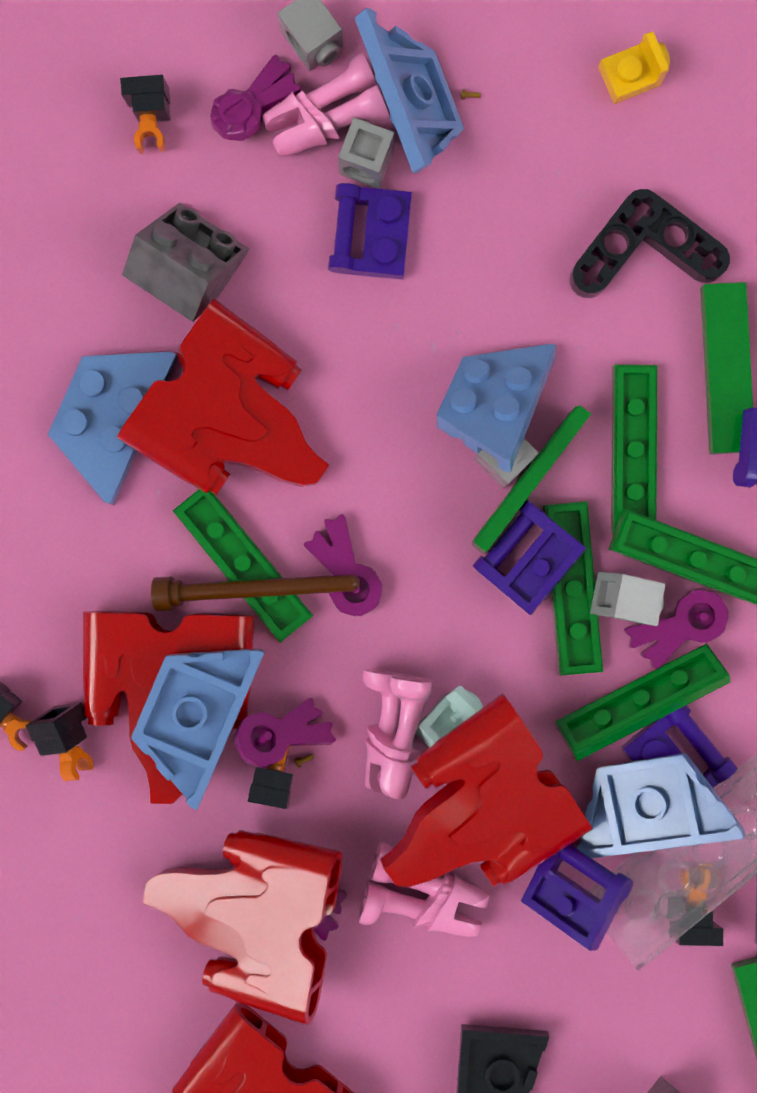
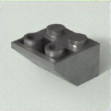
M178 203L135 235L122 276L194 322L213 299L217 300L246 257L249 248L237 241L229 232L219 229L202 218L194 209Z

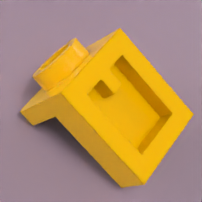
M651 31L644 34L640 44L601 59L598 68L613 103L617 104L660 86L669 71L670 57L664 43H658L655 33Z

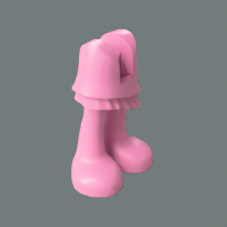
M363 52L355 55L350 61L347 70L338 77L307 94L301 91L295 96L291 92L286 99L262 115L266 129L269 131L281 130L298 123L297 126L283 131L273 139L272 144L279 156L295 154L318 145H327L326 139L328 138L340 139L337 130L350 125L353 117L360 120H368L371 124L387 130L393 128L378 85L375 83L371 68ZM353 93H361L356 98L325 113L320 111L325 106Z
M364 669L362 681L365 686L379 692L382 697L379 725L367 726L370 738L366 739L365 786L376 793H383L387 797L401 800L406 797L410 788L413 775L411 766L418 762L416 757L419 751L414 749L413 740L424 705L431 694L433 681L427 678L414 677L406 673Z
M380 842L371 866L370 880L394 883L380 861L384 855L393 849L390 844ZM446 873L442 877L440 876L431 881L409 887L429 894L426 900L408 896L377 883L367 881L359 910L358 923L372 925L378 920L381 913L387 912L413 918V928L426 926V932L438 931L456 936L478 937L482 923L470 916L457 913L456 909L458 902L487 908L490 894L484 889L461 879L456 874L450 876Z

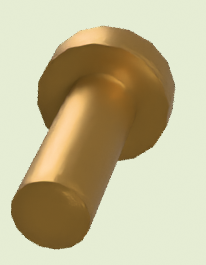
M462 89L461 99L465 100L466 97L480 98V93L466 92V89Z
M310 754L301 759L297 757L295 758V763L300 768L302 767L301 764L314 759V756Z

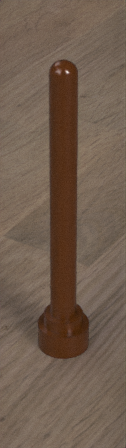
M353 574L183 584L181 580H175L172 576L154 577L151 584V599L155 611H174L176 606H182L184 601L353 592L359 588L360 581Z

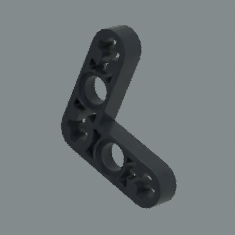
M639 189L633 191L625 199L577 261L570 274V285L572 290L583 298L598 296L608 286L642 240L701 283L716 281L727 270L730 264V255L728 249L721 242L659 195L648 189ZM642 202L649 206L646 212L648 216L643 215L633 229L626 225L635 212L636 208L633 205L638 207ZM669 226L681 228L686 236L684 245L679 247L668 245L664 239L665 228ZM612 233L623 236L627 243L626 251L619 255L608 252L604 245L605 237ZM696 240L700 244L694 250L695 252L687 258L683 254ZM711 253L716 257L713 262L715 267H711L706 271L701 267L703 263L701 256L706 257ZM600 259L605 263L596 276V280L600 284L592 282L589 286L584 285L581 282L584 274L580 270L589 272L597 260Z

